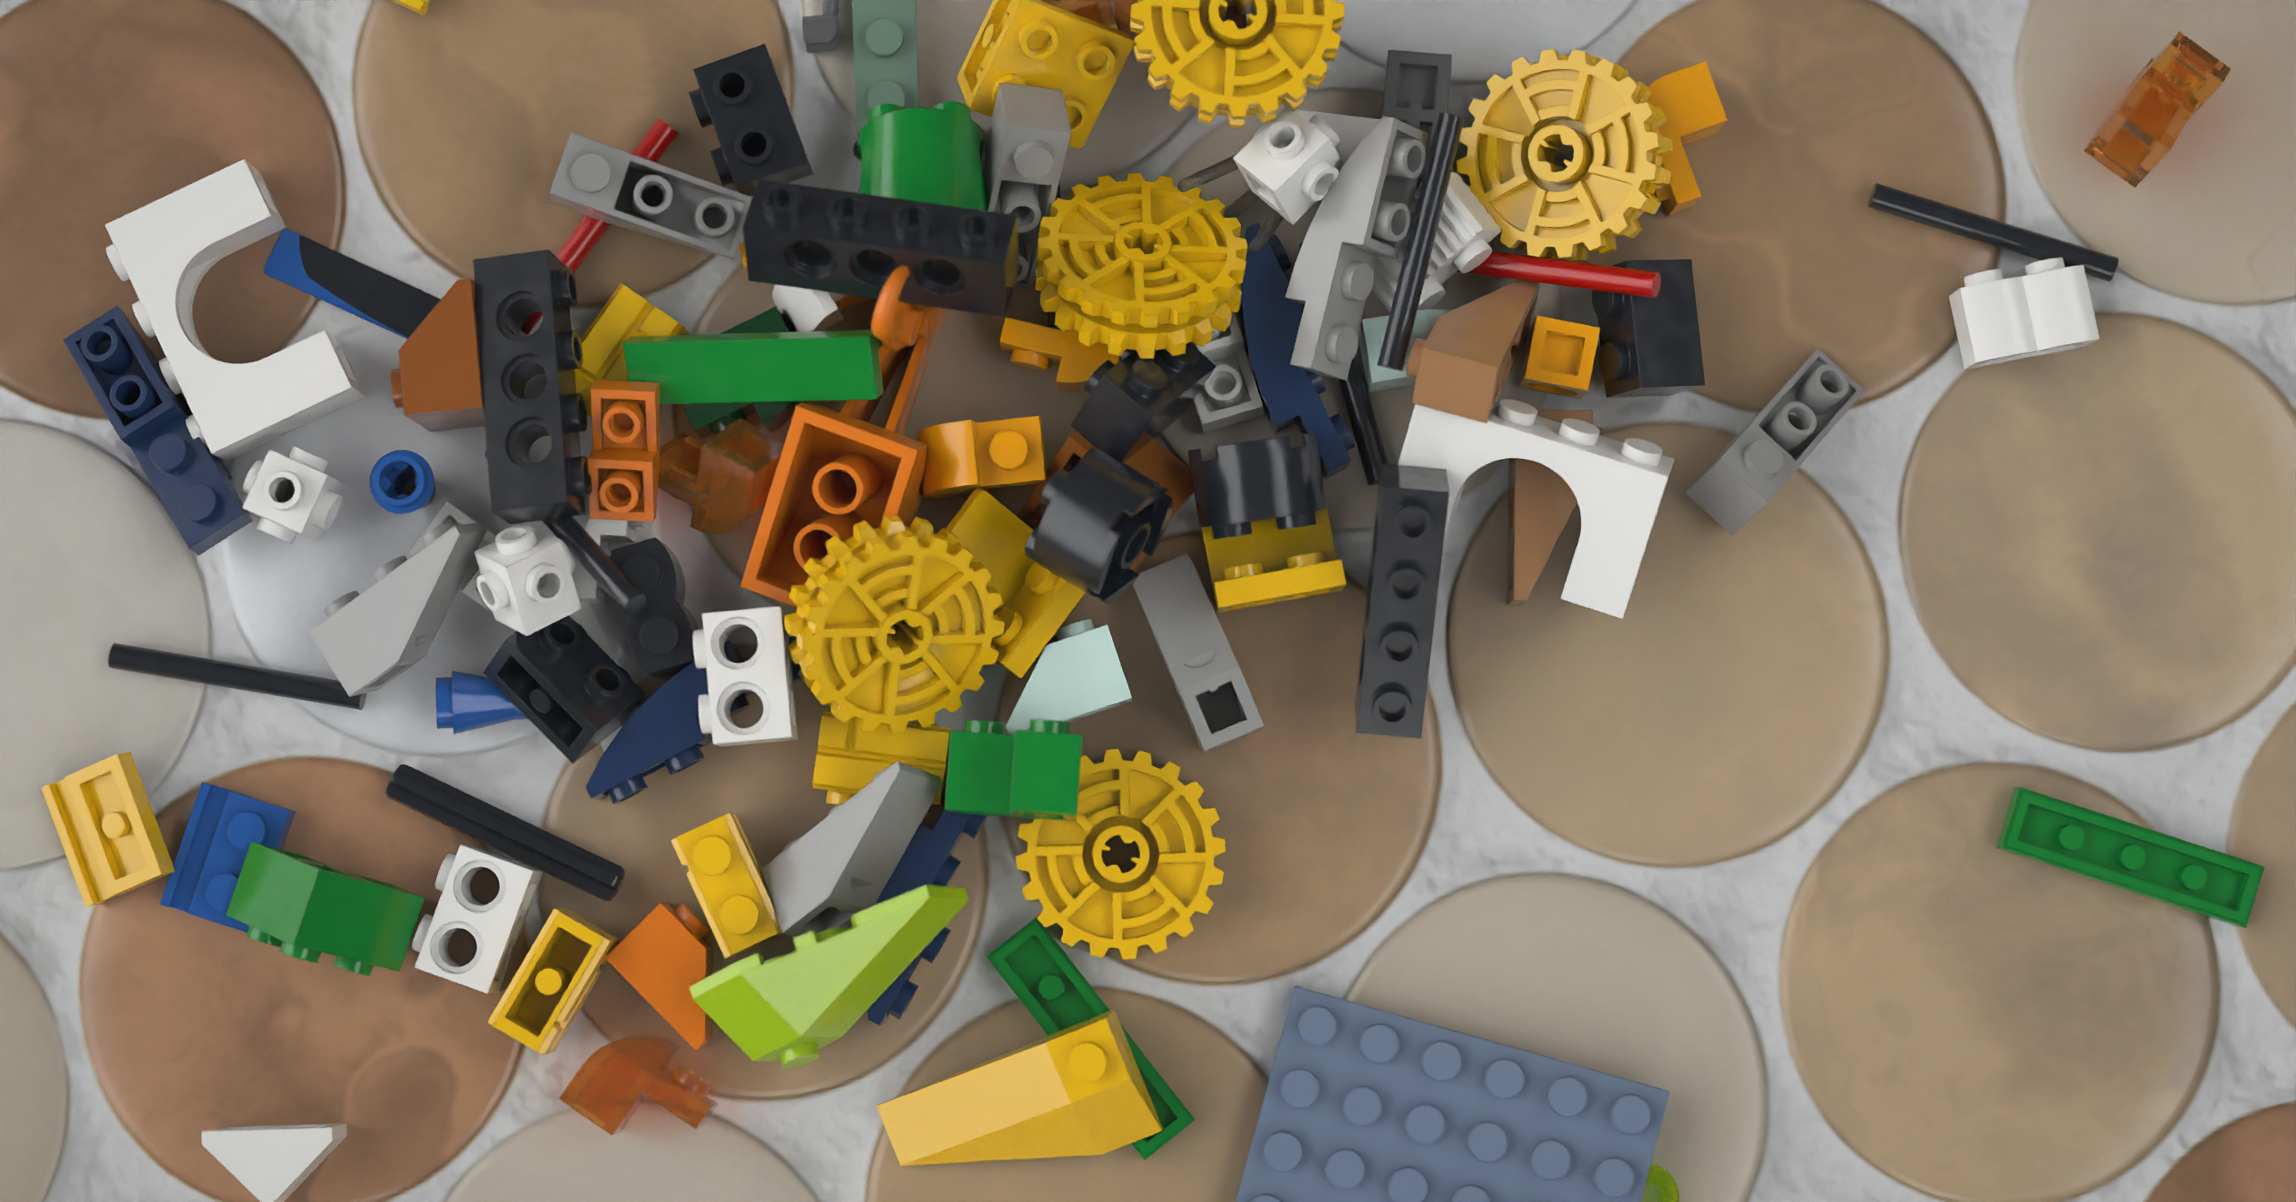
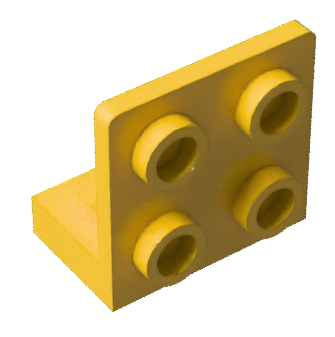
M993 0L956 78L970 110L991 118L1000 83L1062 90L1071 128L1068 145L1082 148L1134 46V42L1131 36L1125 32L1050 5L1042 0Z
M977 488L946 529L953 533L959 539L958 543L964 547L966 546L975 556L977 562L980 561L992 575L987 586L995 587L1000 592L1003 603L993 610V614L999 616L1004 621V634L992 638L991 645L999 652L995 663L1022 678L1086 592L1025 556V545L1034 530L988 492Z
M1328 509L1315 511L1317 522L1315 525L1278 530L1276 518L1251 521L1252 534L1213 539L1212 526L1201 527L1217 614L1342 591L1346 586L1342 559L1337 560Z

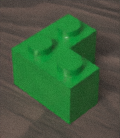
M967 720L965 721V732L950 731L945 810L947 813L1062 821L1077 820L1082 734H1069V722L1030 720L1029 731L1015 730V735L1004 734L1005 723Z
M251 841L226 915L249 925L247 937L262 943L281 947L280 952L286 955L318 963L322 952L336 956L333 965L371 976L374 966L400 972L425 898L391 883L342 871L305 855Z

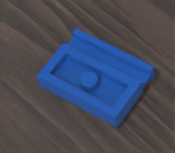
M202 782L173 864L175 872L169 876L160 904L247 933L249 925L227 916L226 913L251 841L283 849L296 811L211 783Z

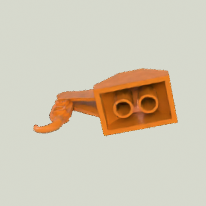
M899 266L888 278L877 301L871 321L872 333L875 337L882 340V345L878 351L884 392L908 347L913 346L915 343L885 429L869 423L883 394L874 400H847L840 412L810 401H804L796 406L740 587L797 608V605L789 598L792 586L805 585L809 575L803 567L810 557L822 560L828 554L825 542L835 535L843 541L853 537V525L865 520L872 529H876L882 526L885 516L897 515L903 521L905 527H909L915 519L923 495L922 481L925 471L927 444L905 436L932 347L948 309L898 301L903 285L910 274V269L907 266Z

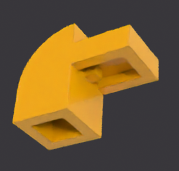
M1706 61L1665 75L1648 86L1652 93L1646 102L1651 103L1653 107L1662 108L1667 119L1658 128L1659 134L1662 137L1672 139L1673 152L1663 156L1661 167L1671 171L1669 185H1658L1654 192V196L1660 202H1663L1668 216L1691 209L1701 197L1683 145L1717 134L1728 121Z
M1005 317L999 341L1002 352L1012 354L1010 362L1014 365L1037 371H1047L1049 363L1060 365L1056 386L1057 390L1065 392L1084 391L1083 388L1088 379L1105 361L1110 360L1113 364L1117 365L1120 357L1109 354L1107 344L1097 342L1089 347L1078 342L1079 332L1075 329L1068 330L1067 332Z
M1040 416L977 423L973 420H963L930 426L917 432L918 441L927 444L922 493L923 497L929 501L970 497L977 488L992 494L991 488L1048 482L1043 422Z

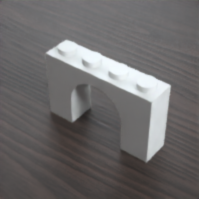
M245 159L105 224L113 242L112 245L106 247L108 258L122 281L131 280L139 297V301L132 304L134 314L149 338L157 336L166 355L165 358L159 360L161 372L167 384L176 395L183 392L193 413L185 420L193 440L199 437L209 448L211 454L229 461L365 396L339 339L326 330L264 359L243 364L215 360L199 341L193 324L192 308L197 287L206 272L227 255L286 228L260 171Z
M1503 399L1500 403H1496L1487 423L1415 404L1398 465L1446 469L1449 500L1443 548L1450 534L1465 480L1473 472L1490 462L1500 459L1521 458L1536 461L1549 467L1566 481L1578 501L1581 513V533L1561 599L1623 619L1675 459L1662 455L1663 450L1659 446L1646 440L1627 438L1623 443L1599 435L1600 430L1596 426L1582 420L1567 418L1563 419L1562 423L1537 416L1538 411L1536 408L1517 400Z

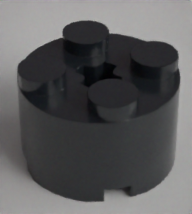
M1316 432L1303 433L1304 446L1291 448L1289 436L1215 446L1217 459L1202 461L1201 448L1188 450L1199 527L1212 526L1213 539L1252 534L1251 521L1276 518L1278 530L1317 524L1315 511L1327 509Z
M1093 447L1088 450L1070 473L1059 469L1049 479L1041 496L1042 504L1048 507L1041 523L1028 538L1024 554L1040 566L1087 594L1097 597L1105 603H1110L1125 593L1140 575L1130 569L1140 553L1144 552L1151 557L1154 554L1170 519L1173 506L1172 497L1165 494L1169 490L1158 482L1108 453Z

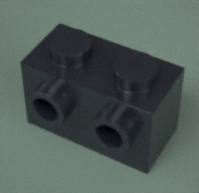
M765 44L693 69L699 89L690 91L689 95L701 127L704 128L713 124L721 147L710 150L723 187L734 183L739 193L752 197L758 179L790 183L813 175L773 61Z
M1627 260L1613 265L1614 267L1659 272L1661 284L1656 298L1592 290V306L1597 314L1598 327L1600 328L1601 350L1598 364L1600 373L1604 378L1606 398L1669 396L1705 386L1692 260Z
M1193 342L1186 344L1184 354L1172 356L1166 349L1155 351L1154 358H1140L1136 350L1126 349L1119 357L1117 365L1113 364L1110 360L1105 361L1084 385L1083 389L1090 396L1070 426L1098 450L1108 453L1123 463L1183 416L1216 368V365L1203 355Z
M569 615L528 636L516 631L506 638L483 672L572 764L620 728L646 694L632 680L627 671L618 666L591 639L585 629Z

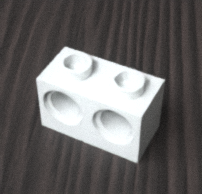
M781 606L702 613L703 629L693 630V651L696 668H707L709 694L699 695L698 697L700 727L702 734L712 733L714 745L724 747L798 740L792 663L786 648L790 644L788 632L784 629V616L787 615V611ZM739 628L752 629L758 639L756 653L746 662H731L725 653L727 637L731 632ZM745 692H754L762 700L763 715L754 726L739 728L731 719V704L738 695Z
M460 845L456 855L448 853L440 867L435 883V889L442 891L434 916L430 914L424 915L413 940L412 950L420 952L415 968L487 994L499 992L543 871L472 845ZM483 868L492 870L497 875L500 883L497 897L487 905L479 903L473 897L470 888L473 876ZM461 928L469 931L477 943L475 957L465 966L456 963L448 952L450 937Z

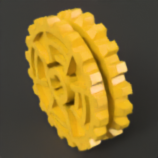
M1136 0L1138 3L1131 5L1130 31L1139 33L1134 38L1136 45L1134 53L1137 62L1151 63L1148 67L1149 76L1147 81L1155 91L1164 87L1171 91L1170 106L1179 112L1189 105L1197 108L1198 122L1211 125L1215 117L1219 115L1227 117L1230 128H1243L1247 116L1256 115L1263 125L1276 120L1279 106L1284 104L1291 111H1295L1304 104L1303 97L1307 93L1306 86L1316 90L1319 89L1326 78L1325 74L1329 68L1325 62H1334L1342 36L1337 34L1336 31L1341 30L1342 21L1345 17V4L1333 0ZM1236 6L1240 15L1249 14L1246 28L1237 29L1233 20L1224 21L1228 7Z
M1555 49L1541 51L1539 63H1531L1525 57L1511 62L1513 74L1506 79L1494 74L1486 82L1490 90V95L1485 101L1473 99L1468 108V111L1475 117L1472 127L1462 128L1459 142L1465 144L1468 148L1467 156L1456 161L1457 173L1469 176L1471 185L1468 187H1470L1471 192L1485 207L1486 212L1493 217L1494 222L1500 226L1501 237L1499 242L1509 248H1518L1531 256L1557 259L1558 257L1561 259L1569 258L1570 261L1575 262L1587 261L1589 250L1592 252L1599 251L1603 255L1617 250L1615 238L1623 234L1629 238H1635L1642 231L1638 218L1643 212L1656 214L1661 205V202L1654 196L1656 187L1658 185H1669L1671 171L1661 167L1662 157L1672 153L1673 147L1672 139L1662 137L1659 134L1658 128L1667 121L1663 109L1653 107L1651 103L1646 102L1652 92L1643 82H1636L1632 77L1628 76V70L1604 58L1601 60L1596 56H1590L1585 51L1573 49L1570 56L1566 54L1560 55ZM1563 144L1574 149L1572 162L1564 160L1567 168L1555 165L1556 152L1565 153V150L1561 147Z
M1128 173L1126 181L1117 182L1110 175L1097 177L1096 187L1089 188L1081 183L1072 187L1070 200L1057 198L1051 204L1050 217L1042 218L1039 229L1040 238H1038L1035 290L1041 291L1040 305L1044 312H1056L1055 325L1062 331L1077 330L1079 332L1078 342L1090 347L1097 342L1107 344L1109 354L1121 356L1126 349L1136 350L1140 358H1154L1155 351L1166 349L1172 356L1185 353L1187 343L1193 342L1203 347L1212 342L1213 329L1225 331L1231 325L1232 312H1238L1241 304V283L1243 282L1246 269L1247 240L1240 238L1241 225L1236 217L1224 218L1225 205L1218 199L1205 201L1201 198L1202 189L1192 184L1181 189L1173 186V178L1160 175L1155 182L1145 181L1141 173Z
M897 515L885 516L882 526L876 529H872L866 520L853 525V537L843 541L835 535L825 542L828 554L822 560L810 557L803 567L809 575L805 585L792 586L789 598L797 605L796 612L784 616V629L788 634L796 637V640L786 646L789 658L794 664H800L801 669L798 675L808 688H811L818 701L822 705H830L832 714L843 723L856 716L857 725L862 731L874 733L880 723H885L892 734L904 733L908 722L917 720L923 728L935 724V714L937 711L945 708L953 714L963 705L960 695L966 689L978 691L985 682L979 674L982 666L995 664L999 652L991 645L992 638L1004 634V621L999 616L993 614V610L1003 604L1000 592L995 587L987 586L988 581L992 578L988 569L980 561L977 562L972 552L966 546L964 547L958 543L959 539L946 528L933 533V525L928 520L918 517L913 520L909 527H905L903 521Z
M1119 749L1106 750L1103 762L1093 764L1089 757L1084 755L1080 761L1077 820L1034 819L1032 823L1020 824L1017 836L1028 842L1026 853L1016 856V868L1028 871L1031 880L1022 888V892L1026 901L1037 899L1040 901L1043 909L1037 919L1045 928L1055 923L1060 925L1064 929L1061 941L1071 948L1081 939L1089 943L1090 955L1103 958L1108 948H1118L1123 960L1136 959L1138 947L1148 945L1156 954L1167 949L1166 936L1175 932L1185 938L1194 930L1189 918L1195 911L1208 914L1214 903L1206 895L1209 885H1222L1224 871L1214 866V857L1226 852L1225 839L1213 837L1211 826L1219 821L1220 818L1215 808L1203 809L1198 802L1204 789L1197 781L1184 785L1178 780L1180 767L1169 761L1162 769L1152 766L1151 753L1138 751L1133 761H1127L1122 759ZM1114 836H1119L1124 844L1134 842L1138 847L1139 857H1132L1130 859L1136 865L1126 873H1122L1117 865L1106 867L1102 860V850H1110L1105 843Z

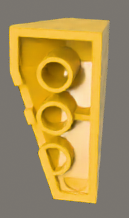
M1114 1009L877 1105L901 1166L1103 1155L1163 1130Z

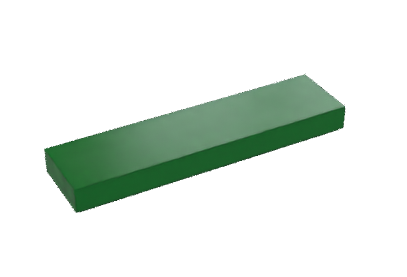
M872 330L630 336L623 342L628 381L660 383V404L874 400L884 393L878 342Z
M2021 787L2014 788L1996 846L1997 849L2243 928L2247 927L2265 867Z
M1037 917L986 956L1048 1036L1110 1011ZM1121 1025L1163 1127L1162 1131L1132 1143L1142 1158L1146 1160L1194 1122L1195 1119Z

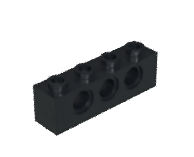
M758 179L743 224L748 279L754 282L879 299L882 289L893 271L899 266L905 265L910 269V274L903 285L898 301L1006 317L1019 270L1018 215Z
M549 249L474 259L473 268L491 512L509 524L586 515L584 495L591 494L592 480L591 476L588 475V459L586 456H581L579 432L586 431L588 418L584 398L581 393H576L575 369L582 367L583 353L577 331L571 330L570 307L577 306L578 289L573 270L567 268ZM534 312H542V322L537 331L529 336L520 337V326L523 320ZM538 374H546L547 384L544 391L536 398L526 400L524 391L528 381ZM551 436L552 446L549 454L539 462L530 463L529 451L533 443L541 437Z
M1381 463L1355 698L1356 733L1421 739L1449 500L1446 469Z

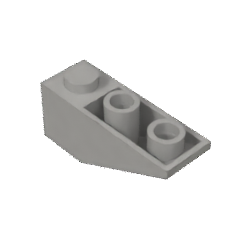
M1000 83L987 137L983 178L987 188V211L1018 215L1019 270L1014 288L1033 290L1035 269H1037L1038 238H1040V223L1043 217H1050L1051 204L1055 201L1071 136V128L1062 90Z
M571 132L548 198V202L600 221L733 260L743 235V224L752 200L750 196Z
M1817 348L1685 493L1733 536L1774 497L1865 390Z
M454 520L437 526L421 538L420 541L424 548L408 560L406 556H400L389 561L372 574V578L376 583L360 595L357 591L349 592L330 603L324 609V613L328 618L310 630L309 634L349 697L381 689L427 655L475 556L474 551L478 550L487 529L482 522L456 525Z
M1184 554L1139 573L1140 575L1132 586L1202 753L1204 754L1262 730L1264 727L1263 721L1189 554Z
M897 761L892 766L878 772L871 783L848 801L834 807L824 820L801 838L788 843L782 853L761 868L782 933L798 937L811 931L820 933L834 928L851 927L853 925L851 921L853 914L874 906L942 786L940 776Z

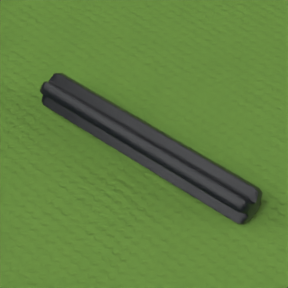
M402 764L393 772L386 788V795L389 799L603 901H611L621 888L625 876V870L621 866L415 768Z

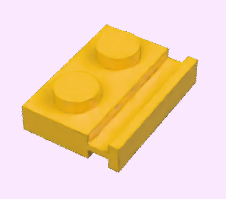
M131 752L115 754L70 774L59 782L41 787L85 907L102 904L112 897L125 894L175 872Z

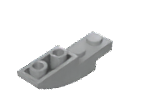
M1383 116L1359 143L1328 189L1306 233L1285 298L1305 305L1291 365L1326 377L1347 380L1351 361L1358 349V332L1366 300L1373 288V271L1377 256L1398 259L1403 238L1409 230L1413 196L1418 176L1422 172L1426 160L1425 148L1428 133L1396 118Z

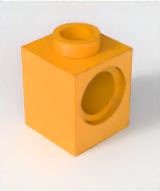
M1537 315L1530 328L1519 387L1582 399L1589 388L1600 328Z

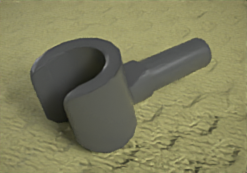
M823 0L822 15L802 17L803 40L806 44L807 53L831 52L839 47V0Z

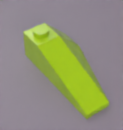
M924 885L853 914L851 917L853 928L840 927L820 933L811 931L793 938L797 950L793 953L774 957L765 962L763 956L758 953L739 960L690 986L692 998L752 1061L781 1062L784 1069H792L810 1064L820 1057L818 1049L842 1038L969 901L966 888Z

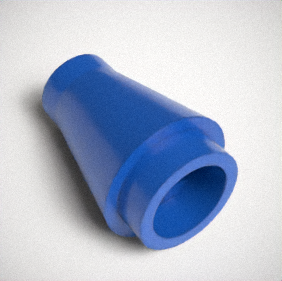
M396 450L387 453L377 461L371 471L370 490L372 496L383 509L396 514L411 513L428 506L434 499L436 488L432 469L428 462L415 452ZM415 478L414 482L417 486L415 491L410 496L404 494L406 483L410 479Z
M452 671V677L436 678L437 729L453 728V733L458 734L512 720L528 719L486 676Z

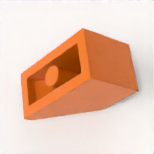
M669 902L659 903L605 959L695 1050L704 1048L713 1039V1020L693 1000L689 987L713 975L714 948L703 937L710 928L685 903H682L675 909Z

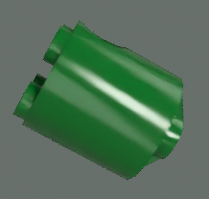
M954 101L937 104L934 108L916 107L904 109L896 104H880L872 107L868 111V123L860 129L857 140V148L861 157V178L858 193L987 211V188L981 168L985 137L980 126L971 120L970 108L963 103Z

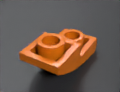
M595 380L590 388L593 447L588 457V475L591 476L592 492L589 494L590 519L654 522L657 512L659 481L660 383Z

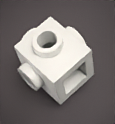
M1287 107L1276 116L1275 121L1262 125L1255 133L1253 139L1233 157L1251 191L1292 225L1317 201L1324 198L1344 165L1336 150L1341 141L1333 129L1316 115L1307 120L1296 110L1291 111Z
M294 446L288 457L269 449L264 461L257 460L245 478L242 492L247 498L242 508L261 516L256 528L292 544L298 532L319 541L323 530H328L339 513L342 504V495L340 493L345 483L324 473L329 462ZM292 481L295 487L294 495L289 501L281 503Z
M520 525L503 530L497 534L495 542L474 551L481 575L477 577L479 593L486 605L493 611L495 620L528 636L582 609L571 575L575 572L574 558L561 539L530 525Z

